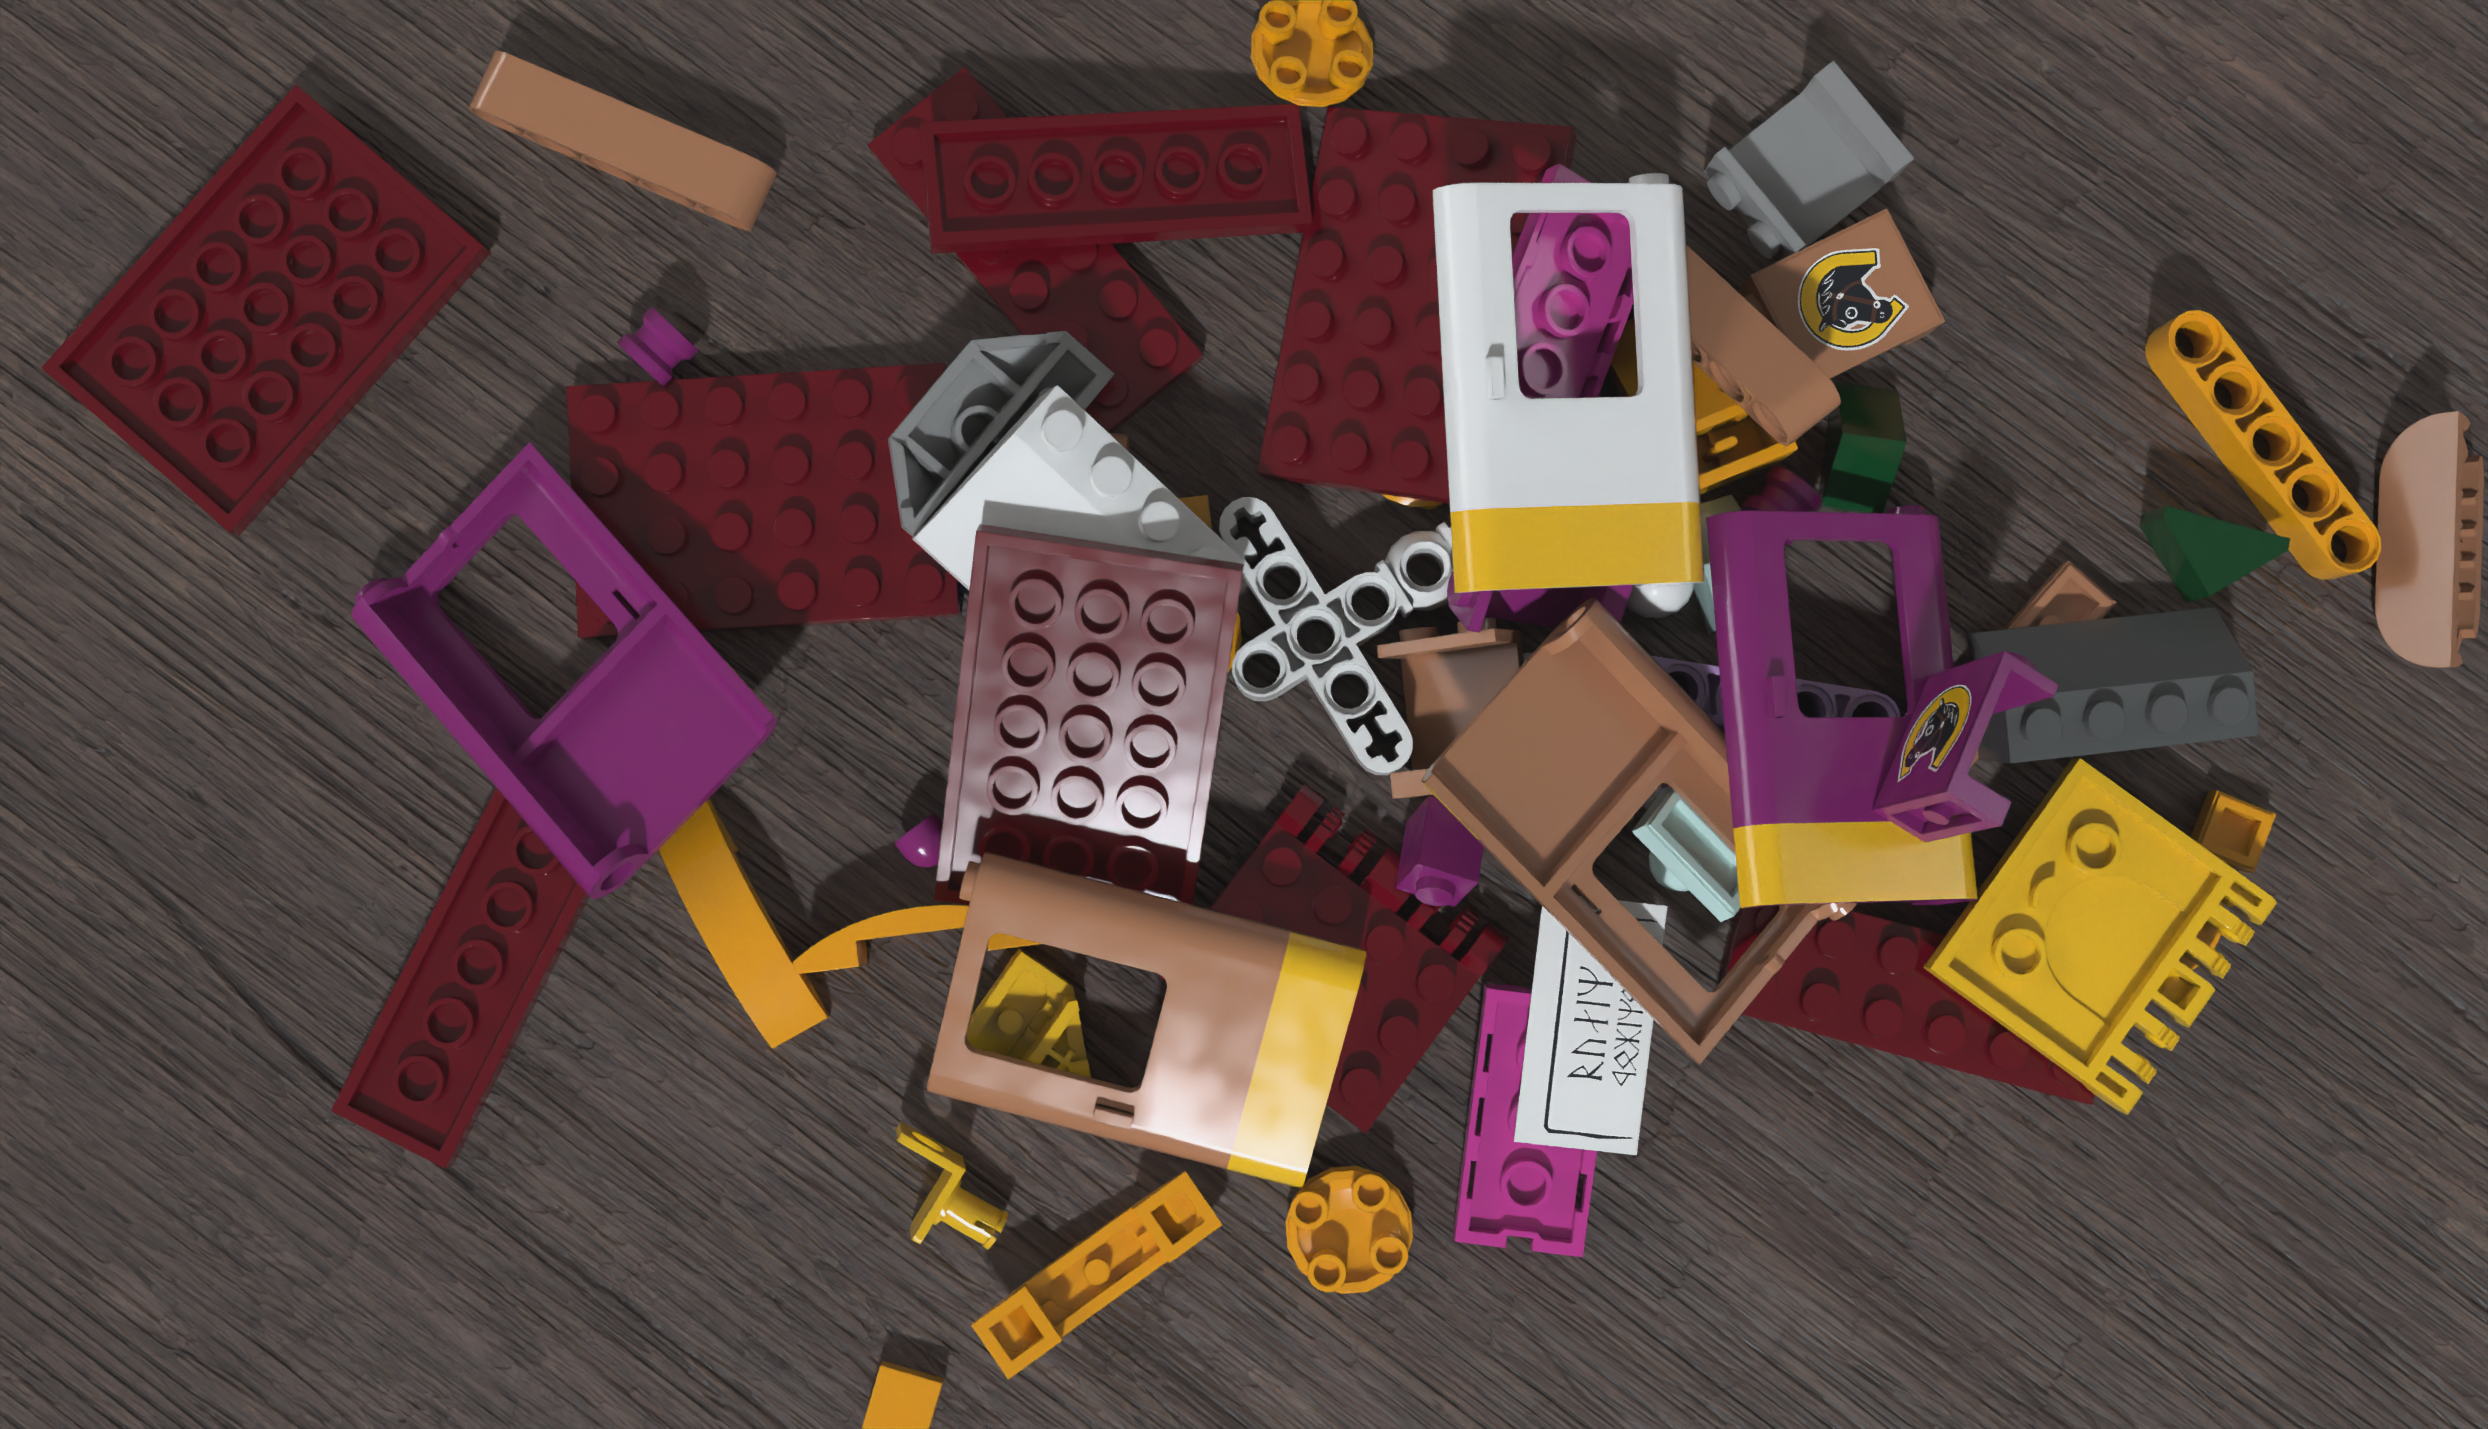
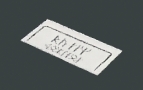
M1579 896L1596 913L1582 896ZM1618 900L1663 946L1668 906ZM1543 906L1540 918L1514 1142L1637 1155L1654 1019Z

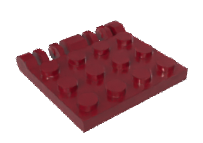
M1305 783L1210 909L1366 950L1364 969L1326 1105L1361 1132L1367 1133L1475 983L1498 956L1507 943L1509 936L1488 921L1477 933L1460 958L1456 960L1451 954L1475 924L1479 914L1469 906L1464 911L1459 912L1448 926L1449 930L1438 945L1420 933L1419 929L1441 906H1433L1420 901L1406 921L1395 914L1411 894L1395 889L1401 856L1399 853L1388 847L1358 886L1348 877L1372 847L1377 837L1366 829L1362 834L1357 835L1346 850V856L1337 868L1326 862L1316 853L1325 841L1332 838L1343 823L1342 818L1345 815L1335 805L1305 844L1296 839L1325 800V797ZM1160 975L1159 978L1166 983V980Z

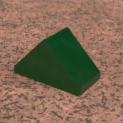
M1835 382L1834 385L1839 393L1841 403L1829 413L1819 488V496L1823 501L1821 508L1854 513H1883L1907 443L1899 393L1896 390Z
M2166 505L2143 514L2140 528L2185 603L2213 595L2287 552L2290 538Z

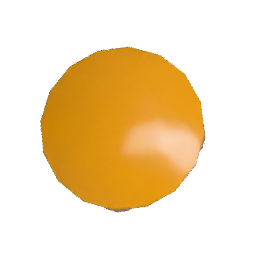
M1272 0L1262 7L1258 22L1251 34L1250 58L1259 79L1276 96L1298 106L1326 107L1347 100L1363 87L1373 67V42L1365 23L1358 17V8L1353 0Z
M1357 1165L1331 1167L1309 1178L1293 1197L1285 1221L1287 1248L1298 1269L1308 1277L1310 1283L1316 1289L1323 1292L1335 1291L1341 1294L1368 1292L1390 1281L1395 1274L1405 1267L1413 1240L1411 1211L1400 1190L1381 1173Z

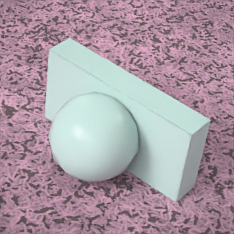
M1671 786L1662 789L1632 830L1634 835L1650 850L1648 856L1649 865L1654 878L1659 884L1670 891H1690L1720 922L1734 917L1740 908L1735 853Z

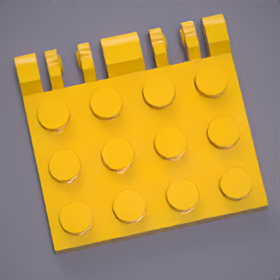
M2081 758L2071 759L1979 888L1977 891L1978 900L1969 902L1923 968L2076 1078L2097 1097L2116 1110L2128 1115L2143 1092L2106 1065L2108 1060H2111L2138 1080L2149 1084L2157 1070L2153 1068L2147 1059L2131 1051L2121 1043L2129 1030L2133 1027L2145 1035V1038L2154 1045L2172 1051L2180 1040V1036L2145 1011L2146 1006L2151 1004L2173 1021L2190 1028L2216 989L2204 978L2181 963L2179 960L2182 955L2205 971L2223 979L2231 968V963L2221 953L2210 948L2196 937L2201 928L2207 923L2218 930L2226 939L2246 946L2255 931L2219 903L2222 902L2246 920L2262 925L2277 902L2263 889Z

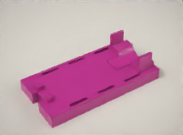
M1560 163L1546 169L1541 183H1591ZM1529 213L1512 256L1520 391L1525 397L1531 399L1597 398L1634 303L1629 222L1620 213Z
M1485 983L1453 1229L1454 1242L1506 1248L1508 1235L1530 1238L1529 1245L1531 1251L1583 1257L1597 1151L1514 1142L1532 990L1521 986ZM1491 1034L1488 1065L1484 1067L1487 1036ZM1481 1097L1483 1098L1480 1127L1477 1130L1476 1121L1479 1098ZM1471 1161H1475L1471 1192H1467ZM1580 1171L1583 1174L1580 1204L1575 1205Z

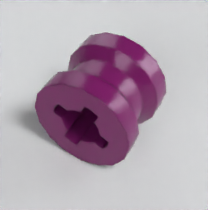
M652 306L643 314V325L635 333L624 334L616 342L663 387L673 378V368L681 360H691L699 351Z
M1774 465L1764 476L1765 486L1760 493L1748 496L1740 507L1742 511L1818 512L1823 505V501L1818 493L1800 477L1783 467ZM1786 540L1785 544L1790 545L1794 540Z

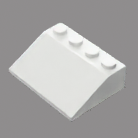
M1058 385L1041 395L913 538L921 548L968 590L970 588L975 535L979 524L1244 564L1243 572L1249 566L1246 561Z

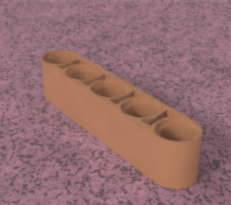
M494 51L469 106V110L472 113L503 130L745 231L753 230L777 175L773 168L746 153L502 51Z
M1686 245L1692 361L1772 438L1784 446H1789L1840 405L1841 399L1835 385L1816 363Z

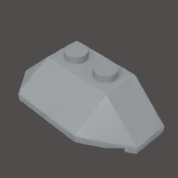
M1067 331L971 340L888 438L901 528L914 538L1041 395L1058 385L1085 410L1112 378L1114 373Z

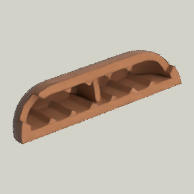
M2459 411L2434 414L2406 428L2388 449L2381 466L2379 478L2378 533L2381 537L2382 549L2376 565V620L2383 639L2397 655L2413 664L2425 667L2455 668L2462 665L2463 660L2459 650L2463 638H2476L2479 628L2484 467L2482 455L2469 456L2463 431H2467L2471 423Z

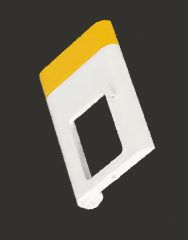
M1649 173L1629 178V183H1460L1434 189L1433 208L1455 593L1617 585L1656 587L1703 583L1704 564L1683 188L1680 185L1669 184V175ZM1514 213H1620L1627 218L1630 228L1638 390L1633 397L1531 399L1521 393L1518 378L1510 219Z

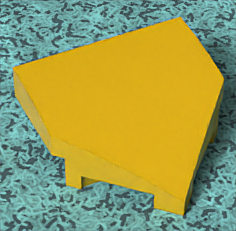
M1018 948L972 1014L967 1031L968 1042L978 1049L1091 1078L1079 1017V1005L1075 997L1073 985Z

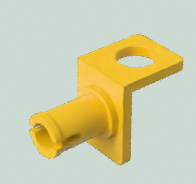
M900 1121L895 1129L896 1140L944 1168L910 1225L911 1240L920 1245L932 1225H937L942 1221L979 1242L982 1247L989 1249L997 1240V1237L993 1235L995 1230L1001 1233L1009 1213L999 1210L960 1187L961 1177L966 1171L962 1155L905 1122Z

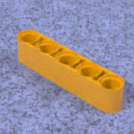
M2192 310L2175 317L2155 329L2148 337L2145 346V356L2150 368L2275 533L2279 536L2290 538L2288 550L2300 566L2310 576L2321 580L2336 579L2370 568L2378 560L2382 549L2381 537L2377 528L2222 324L2210 313ZM2177 332L2185 334L2191 340L2194 349L2192 358L2184 356L2178 350L2175 343ZM2216 382L2223 384L2229 390L2232 398L2230 409L2223 407L2217 402L2214 395ZM2255 433L2261 434L2270 446L2268 460L2261 458L2253 447ZM2294 483L2300 485L2308 496L2306 511L2301 510L2292 498ZM2334 534L2338 535L2346 546L2347 554L2344 562L2337 559L2331 549V540Z

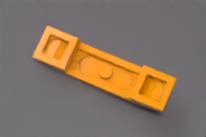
M708 799L664 843L659 852L688 913L712 957L741 1005L773 1049L830 1016L807 974L794 975V960L736 857L737 847L711 800Z
M943 904L914 907L888 912L854 923L827 936L793 961L794 975L867 965L866 939L963 928L969 905ZM997 933L990 937L988 951L1042 943Z
M1183 1171L1051 1262L975 1320L971 1326L1009 1380L1060 1343L1062 1337L1164 1263L1167 1261L1171 1263L1221 1227L1222 1223L1186 1171Z

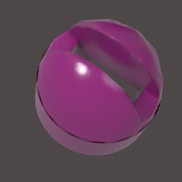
M934 812L894 844L903 856L915 866L925 868L938 864L943 822Z

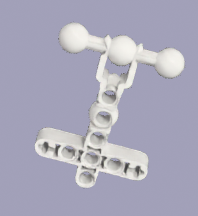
M1242 497L1232 501L1224 509L1220 517L1219 526L1221 539L1247 563L1258 561L1257 551L1247 537H1241L1237 540L1233 538L1239 532L1237 520L1246 516L1247 520L1251 523H1257L1260 520L1264 522L1259 527L1261 542L1268 553L1276 545L1282 548V551L1266 555L1254 569L1248 566L1242 574V577L1273 627L1247 642L1237 651L1232 662V674L1237 688L1245 697L1254 701H1269L1307 680L1355 759L1365 771L1374 775H1389L1390 773L1397 772L1407 763L1412 753L1413 739L1409 728L1358 647L1384 632L1393 623L1396 614L1399 612L1403 618L1411 615L1412 610L1431 611L1448 603L1447 587L1453 571L1451 527L1448 528L1446 523L1443 522L1437 526L1436 531H1415L1402 536L1390 547L1385 561L1381 560L1375 565V572H1364L1356 575L1327 594H1324L1273 510L1265 502L1255 497ZM1419 555L1432 557L1439 563L1441 579L1431 586H1419L1408 577L1406 572L1407 563L1413 557ZM1278 568H1287L1293 571L1301 582L1298 592L1285 600L1271 597L1264 588V581L1267 575ZM1695 584L1656 587L1633 585L1626 607L1645 618H1663L1678 612L1689 601ZM1365 588L1376 589L1387 600V612L1381 618L1365 620L1354 612L1351 605L1353 596ZM1312 621L1326 624L1334 635L1332 646L1320 654H1311L1304 651L1297 640L1299 630L1305 624ZM1259 654L1274 658L1280 667V674L1277 680L1265 688H1256L1250 685L1243 676V668L1246 662L1251 657ZM1344 675L1359 677L1365 683L1368 690L1366 701L1353 709L1339 706L1331 695V687L1336 679ZM1375 705H1379L1385 713L1384 715L1376 716L1373 720L1380 733L1384 737L1394 733L1400 741L1393 749L1396 759L1389 763L1382 755L1371 759L1367 754L1366 750L1371 746L1373 740L1364 724L1356 733H1353L1347 724L1364 718L1372 711Z

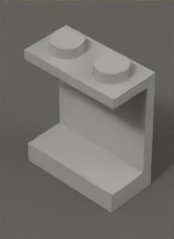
M1833 60L1813 76L1803 92L1730 150L1724 147L1717 152L1704 170V173L1709 178L1707 185L1715 200L1727 210L1734 208L1749 226L1747 235L1757 251L1768 259L1774 257L1778 262L1812 245L1896 178L1914 157Z

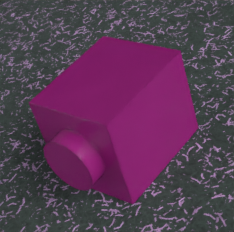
M1429 795L1406 821L1395 889L1415 894L1416 898L1425 904L1433 906L1451 905L1455 907L1479 883L1484 846L1436 797Z

